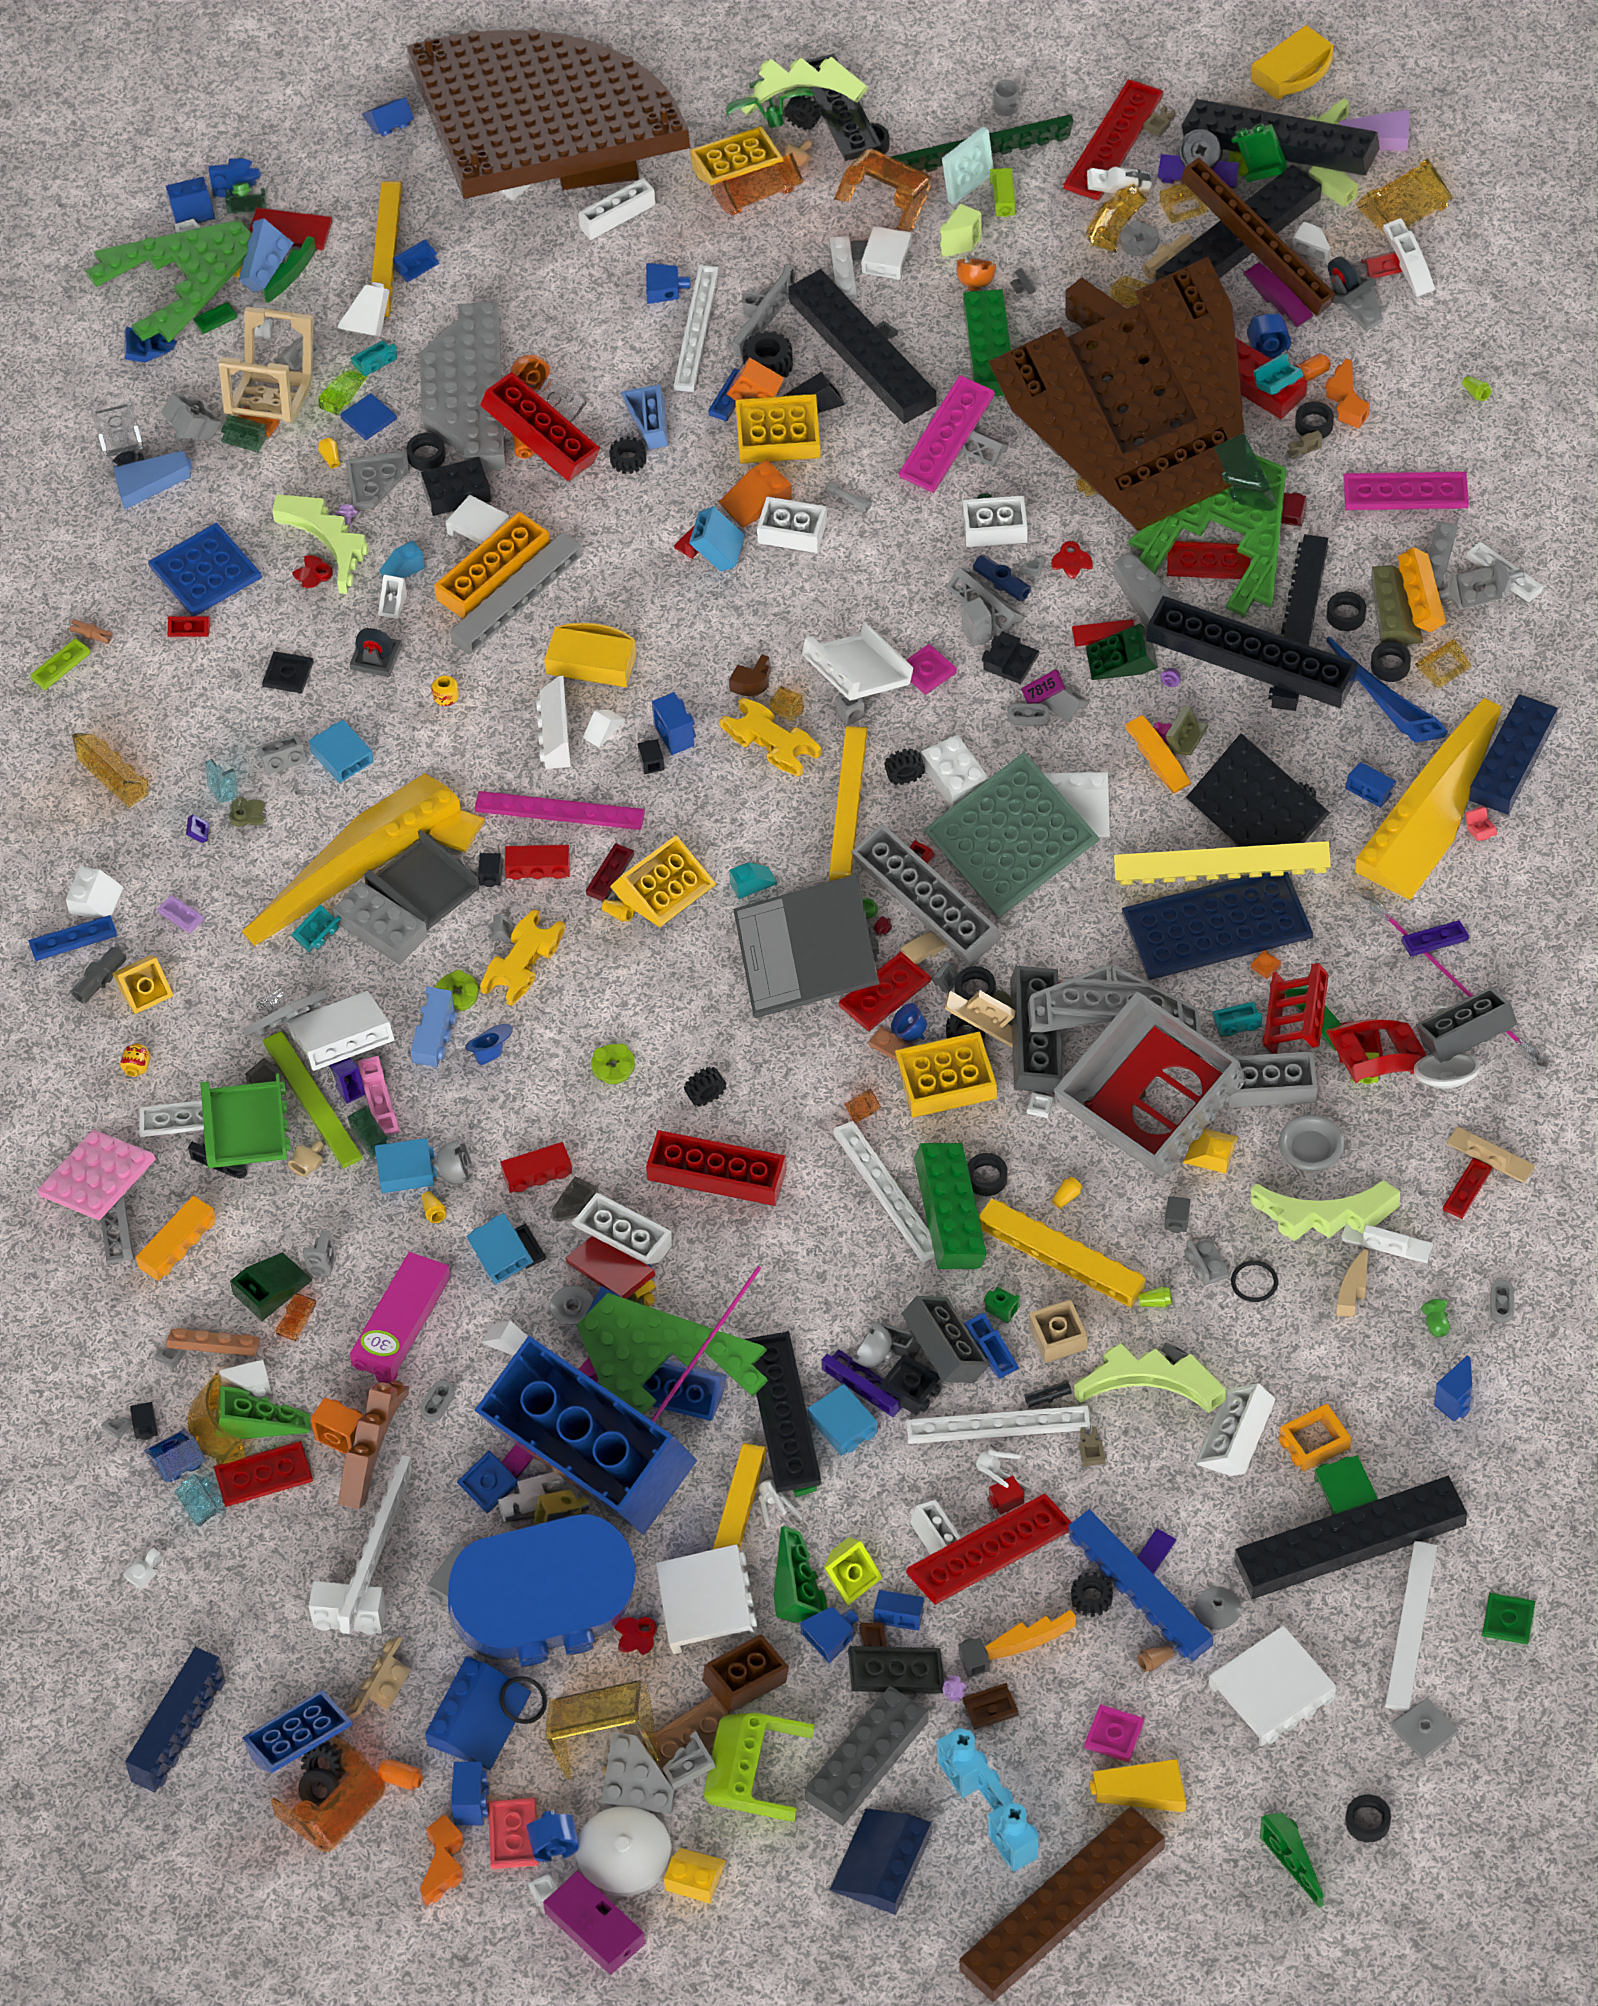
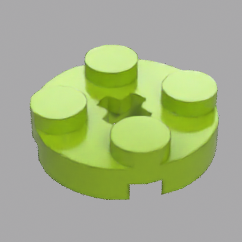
M455 970L453 973L445 975L435 985V988L449 990L452 993L454 989H461V994H452L454 1010H467L478 999L477 981L463 970Z
M622 1043L609 1044L594 1050L591 1059L592 1072L598 1080L600 1079L607 1084L622 1083L629 1078L635 1069L634 1056L628 1050V1047ZM610 1061L618 1062L616 1064V1067L613 1068L611 1065L607 1064H609Z

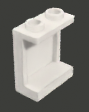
M873 226L862 258V273L900 280L908 248L912 246V233Z
M469 495L446 520L447 534L454 537L457 533H460L482 544L510 518L508 514Z

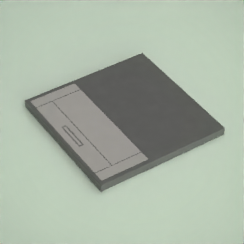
M857 875L733 909L754 1018L880 984Z

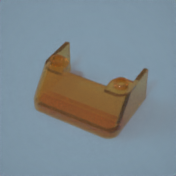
M868 149L864 151L846 169L834 199L849 202L856 185H859L863 181L864 176L868 175L897 189L894 195V203L904 211L896 229L911 232L932 184L930 176L877 150Z
M793 153L783 156L782 162L721 181L710 186V189L725 213H730L733 216L742 212V207L781 191L783 194L794 191L793 186L799 185L804 181Z
M338 1735L332 1737V1743L338 1745L336 1750L340 1748L343 1750L340 1753L342 1756L341 1765L343 1770L349 1775L319 1807L310 1801H302L291 1810L275 1797L271 1799L275 1817L323 1852L334 1850L386 1792L384 1781L363 1754Z

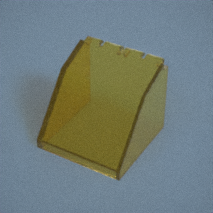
M637 1680L549 1699L545 1729L546 1740L567 1779H572L567 1737L632 1723L637 1724L655 1761L659 1760L651 1698L647 1682Z

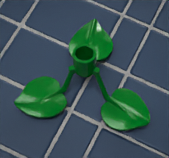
M764 78L751 82L749 84V87L754 88L755 85L760 80L763 81ZM806 86L788 90L778 97L780 100L779 108L777 105H773L772 98H769L770 106L766 108V112L758 99L751 97L731 101L727 104L725 110L728 116L737 109L756 104L762 112L764 119H767L769 128H774L784 124L782 114H784V99L802 95L814 96V93Z

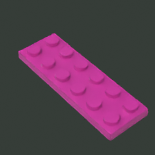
M959 375L898 473L899 477L929 492L935 493L995 396V392Z
M1467 472L1344 473L1343 476L1345 510L1468 509L1469 506Z

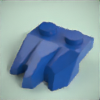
M244 158L229 159L228 165H209L213 197L223 198L236 195L232 194L233 185L237 183L248 182L249 187H253L257 184L256 179L261 177V171L258 168H249L253 161Z
M126 327L124 331V354L126 360L145 363L166 355L177 344V341L174 339L167 342L160 332L142 342L131 327Z

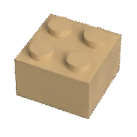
M1071 1299L1029 1313V1329L1045 1363L1087 1350V1334Z

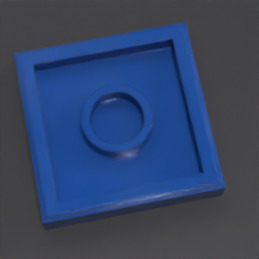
M372 393L340 414V418L365 440H368L397 420L396 414Z
M489 1450L457 1483L488 1514L498 1505V1499L506 1497L517 1486V1481L519 1480Z

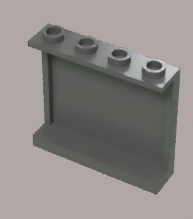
M419 830V839L376 874L372 870H368L364 874L366 885L425 922L428 931L479 890V877L473 870H468L459 858H454L450 855L447 848L438 845L430 834L426 835L422 830Z

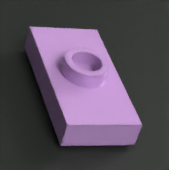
M173 895L157 908L160 915L189 934L204 921L201 914Z

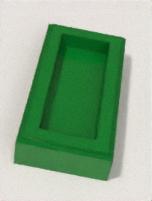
M226 302L194 317L193 321L202 334H205L238 318L231 305Z

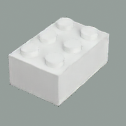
M1024 496L963 500L966 547L1027 543V519Z
M766 497L757 526L758 543L818 553L827 524L826 506Z
M955 735L921 751L925 772L951 808L989 779L959 735Z
M313 1581L309 1602L313 1627L322 1631L339 1629L341 1631L340 1623L337 1622V1614L339 1609H343L344 1595L350 1591L349 1584ZM368 1586L351 1632L362 1631L367 1635L382 1633L386 1614L382 1587Z

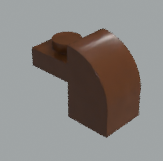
M761 654L753 669L738 664L729 678L730 691L742 696H756L763 693L769 687L768 677L772 669L769 657Z

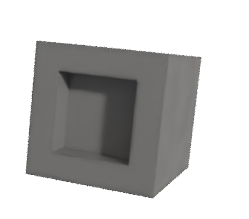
M843 694L835 697L836 713L846 726L865 718L864 702L861 698L849 700Z

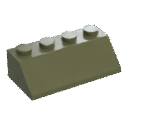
M1394 565L1372 566L1371 585L1380 642H1397L1402 645L1423 643L1421 628L1416 627L1412 621L1413 615L1408 605L1407 592L1403 587L1402 574L1399 568Z

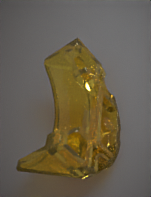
M1134 184L1119 189L1114 193L1113 198L1105 202L1096 212L1086 231L1087 240L1092 245L1114 253L1118 251L1116 243L1120 232L1129 219L1147 201L1146 197Z
M215 1373L191 1404L188 1413V1430L191 1434L192 1442L203 1455H209L215 1458L218 1463L226 1464L246 1456L241 1439L232 1436L222 1429L211 1412L217 1409V1399L221 1386L219 1375Z

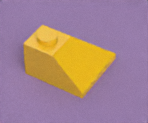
M1204 1128L1201 1136L1189 1145L1183 1163L1226 1174L1238 1136Z

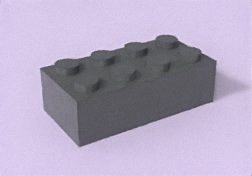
M1492 986L1416 1024L1423 1046L1442 1063L1451 1060L1462 1052L1471 1050L1482 1042L1489 1041L1500 1033L1509 1031L1518 1024L1511 1003Z
M916 1296L901 1313L907 1326L917 1338L918 1344L922 1346L928 1360L934 1365L938 1376L944 1382L975 1383L990 1366L947 1297Z

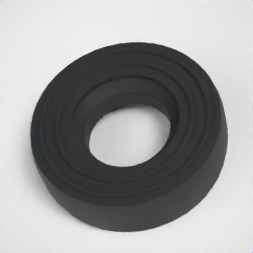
M315 1768L302 1776L298 1785V1793L306 1807L313 1811H325L337 1803L341 1788L337 1777L331 1771L324 1768ZM315 1781H320L326 1786L327 1794L324 1798H318L314 1795L312 1785Z

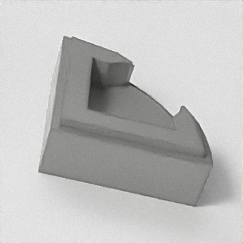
M1037 557L1035 560L1025 562L1020 568V573L1040 577L1045 564V558Z
M169 1348L158 1351L154 1356L155 1359L174 1369L187 1352L184 1349Z
M122 1417V1419H108L101 1424V1427L119 1440L133 1424L131 1419Z

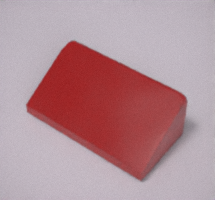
M168 616V637H209L211 618L209 616Z

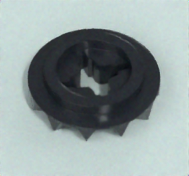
M127 451L117 455L112 460L113 467L142 461L144 456L141 452Z

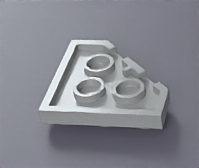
M406 451L346 460L354 510L360 511L375 508L409 472Z
M324 990L289 1003L242 1030L246 1037L251 1034H255L257 1037L267 1032L266 1028L269 1026L274 1028L282 1023H286L297 1015L321 1006L320 1001L327 998Z
M613 1732L601 1802L671 1814L676 1790L673 1789L637 1735Z

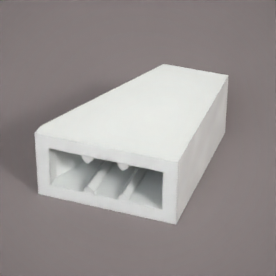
M372 282V286L365 285L338 324V328L380 337L389 290L383 288L384 284Z

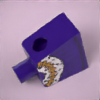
M350 1057L326 1066L329 1079L346 1104L365 1095L359 1068ZM344 1077H347L349 1079L348 1084L344 1080Z

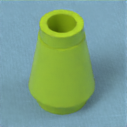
M1466 376L1462 381V386L1477 401H1485L1491 395L1492 389L1486 382L1470 376Z
M1164 1286L1138 1294L1140 1307L1167 1308V1305H1172L1170 1287L1164 1288Z

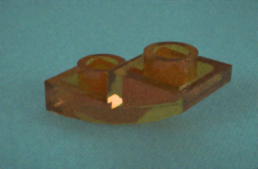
M296 1293L286 1307V1315L276 1327V1334L297 1341L316 1306V1300Z

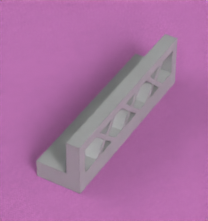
M932 413L929 423L931 422L932 418L936 413ZM974 429L966 442L974 440L978 449L972 452L968 451L965 443L960 452L995 467L1000 453H1005L1009 445ZM989 447L995 450L991 461L986 459L983 450Z
M959 567L946 586L963 603L970 602L969 592L974 591L977 592L978 598H981L984 604L990 603L992 606L991 617H993V620L991 619V626L1000 634L1002 631L1007 633L1014 622L1021 623L1025 618L1024 615L969 569ZM959 578L964 583V590L961 591L954 588ZM1004 615L1008 620L1001 628L998 625L997 616Z
M124 1195L116 1202V1206L113 1205L112 1207L113 1210L117 1211V1216L112 1221L106 1218L105 1215L101 1219L107 1264L134 1259ZM113 1226L120 1231V1234L115 1239L107 1234ZM117 1245L122 1248L123 1255L111 1256L110 1251Z

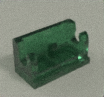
M261 188V194L242 197L231 196L230 190H226L225 202L228 214L255 212L256 208L267 209L265 188Z
M232 415L227 416V420L221 430V433H224L221 439L222 443L259 453L267 438L265 424Z
M367 1106L350 1114L347 1118L351 1130L370 1158L373 1159L376 1157L375 1146L387 1144L386 1140L388 1138Z

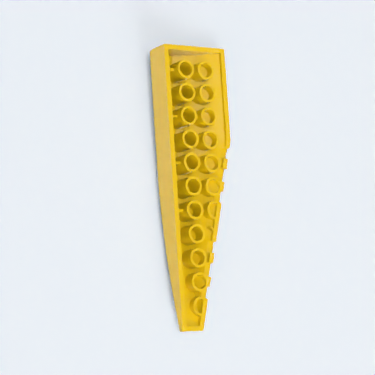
M1483 698L1461 722L1416 777L1357 856L1355 873L1409 900L1413 898L1455 840L1469 800L1470 786L1484 760L1502 706Z
M424 773L356 816L242 930V933L254 946L261 943L364 877L368 870H375L406 850L419 839V830H422L427 835L434 825L461 812L459 798L447 785Z

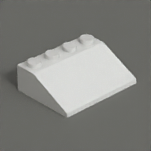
M1108 772L1043 773L1099 838H1110Z

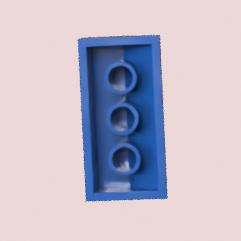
M666 1360L642 1385L657 1401L652 1407L659 1408L687 1368L683 1363ZM693 1366L664 1410L713 1421L723 1396L727 1374Z

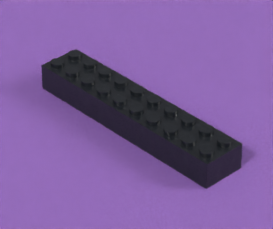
M1201 99L1194 101L1181 125L1183 138L1193 130H1207L1220 139L1224 150L1242 153L1238 142L1232 143L1231 141L1236 135V131L1242 128L1250 130L1258 124H1264V126L1272 124L1286 161L1366 176L1380 149L1378 132Z
M1292 164L1247 199L1245 203L1278 234L1320 201L1321 184ZM1220 220L1156 270L1155 281L1206 257L1209 258L1220 279L1253 252Z
M821 269L788 286L789 302L903 424L937 406L936 390Z
M1162 596L1147 625V642L1340 709L1357 675V662L1166 596Z
M1448 1475L1235 1548L1234 1562L1251 1599H1255L1412 1545L1414 1541L1420 1542L1464 1527L1467 1521V1511Z

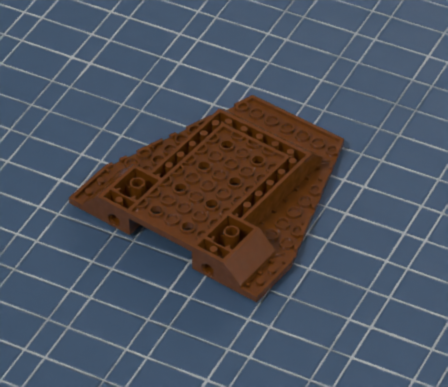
M1208 257L1135 291L1138 304L1069 337H1066L1062 327H1059L988 361L1012 413L1036 433L1055 454L1060 456L1070 468L1075 470L1095 492L1102 496L1111 507L1115 508L1137 531L1249 479L1233 306ZM1127 326H1134L1132 332H1124ZM1092 343L1098 344V346H1097L1096 349H1094V350H1089V349H1088V346H1089L1090 344H1092ZM1142 358H1150L1148 363L1140 364ZM1106 375L1113 376L1112 380L1108 382L1103 381V378ZM1164 389L1165 393L1162 396L1155 395L1156 391ZM1126 406L1129 408L1126 413L1118 412L1121 407ZM1174 421L1181 422V425L1179 427H1171V424ZM1139 438L1144 439L1143 444L1139 446L1134 445L1135 440Z

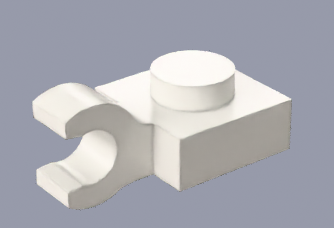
M152 1548L144 1561L138 1558L124 1572V1578L142 1590L156 1575V1571L153 1568L162 1560V1557L159 1556L161 1553Z

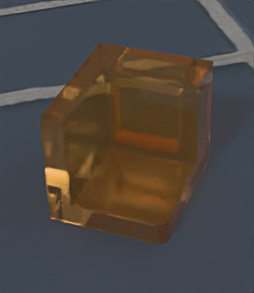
M871 1088L855 1095L844 1103L854 1123L872 1115L881 1108Z

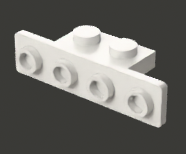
M1347 1224L1341 1237L1342 1241L1423 1263H1428L1433 1248V1243L1369 1225H1366L1363 1235Z

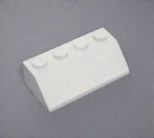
M558 676L540 690V699H536L537 712L541 711V716H537L538 728H542V732H538L539 745H543L544 748L540 749V761H545V769L571 767L563 676Z
M599 1193L593 1196L572 1222V1225L645 1264L660 1262L672 1247L670 1230Z
M1259 1383L1227 1389L1226 1401L1220 1405L1196 1464L1229 1476L1245 1474L1276 1399Z

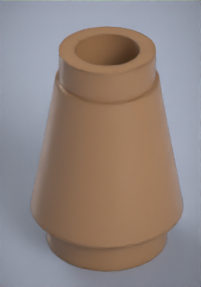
M1169 1645L1142 1650L1137 1655L1138 1665L1142 1671L1152 1672L1172 1658L1173 1651Z

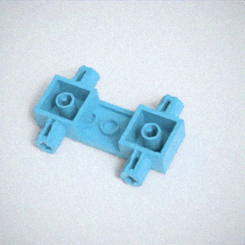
M959 1727L936 1740L937 1762L949 1778L956 1792L964 1798L979 1789L993 1809L988 1814V1836L1000 1852L1007 1866L1009 1865L1012 1871L1015 1872L1038 1859L1039 1833L1034 1825L1028 1824L1026 1809L1021 1804L1014 1803L1009 1789L1002 1787L998 1773L994 1769L991 1770L989 1768L984 1753L977 1751L973 1733Z

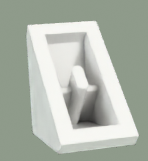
M384 575L378 611L379 616L399 618L407 597L405 578Z
M609 709L595 710L583 738L600 748L625 722V719Z
M505 1321L492 1324L482 1343L514 1356L528 1336L513 1322Z

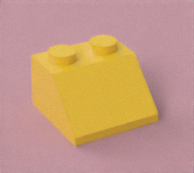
M149 955L112 973L120 992L134 1014L173 996L155 956Z
M680 1847L671 1858L664 1877L665 1891L711 1903L726 1860Z

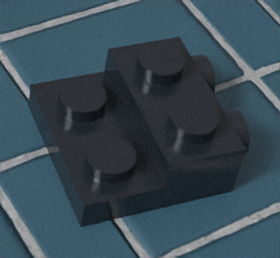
M1002 631L999 636L995 635L993 637L990 651L985 650L983 653V670L1021 685L1038 658L1039 650L1021 644V638Z
M903 1354L883 1379L880 1388L899 1399V1406L917 1416L920 1411L926 1412L931 1403L929 1399L931 1397L936 1398L942 1386H940L941 1378L938 1376V1373Z

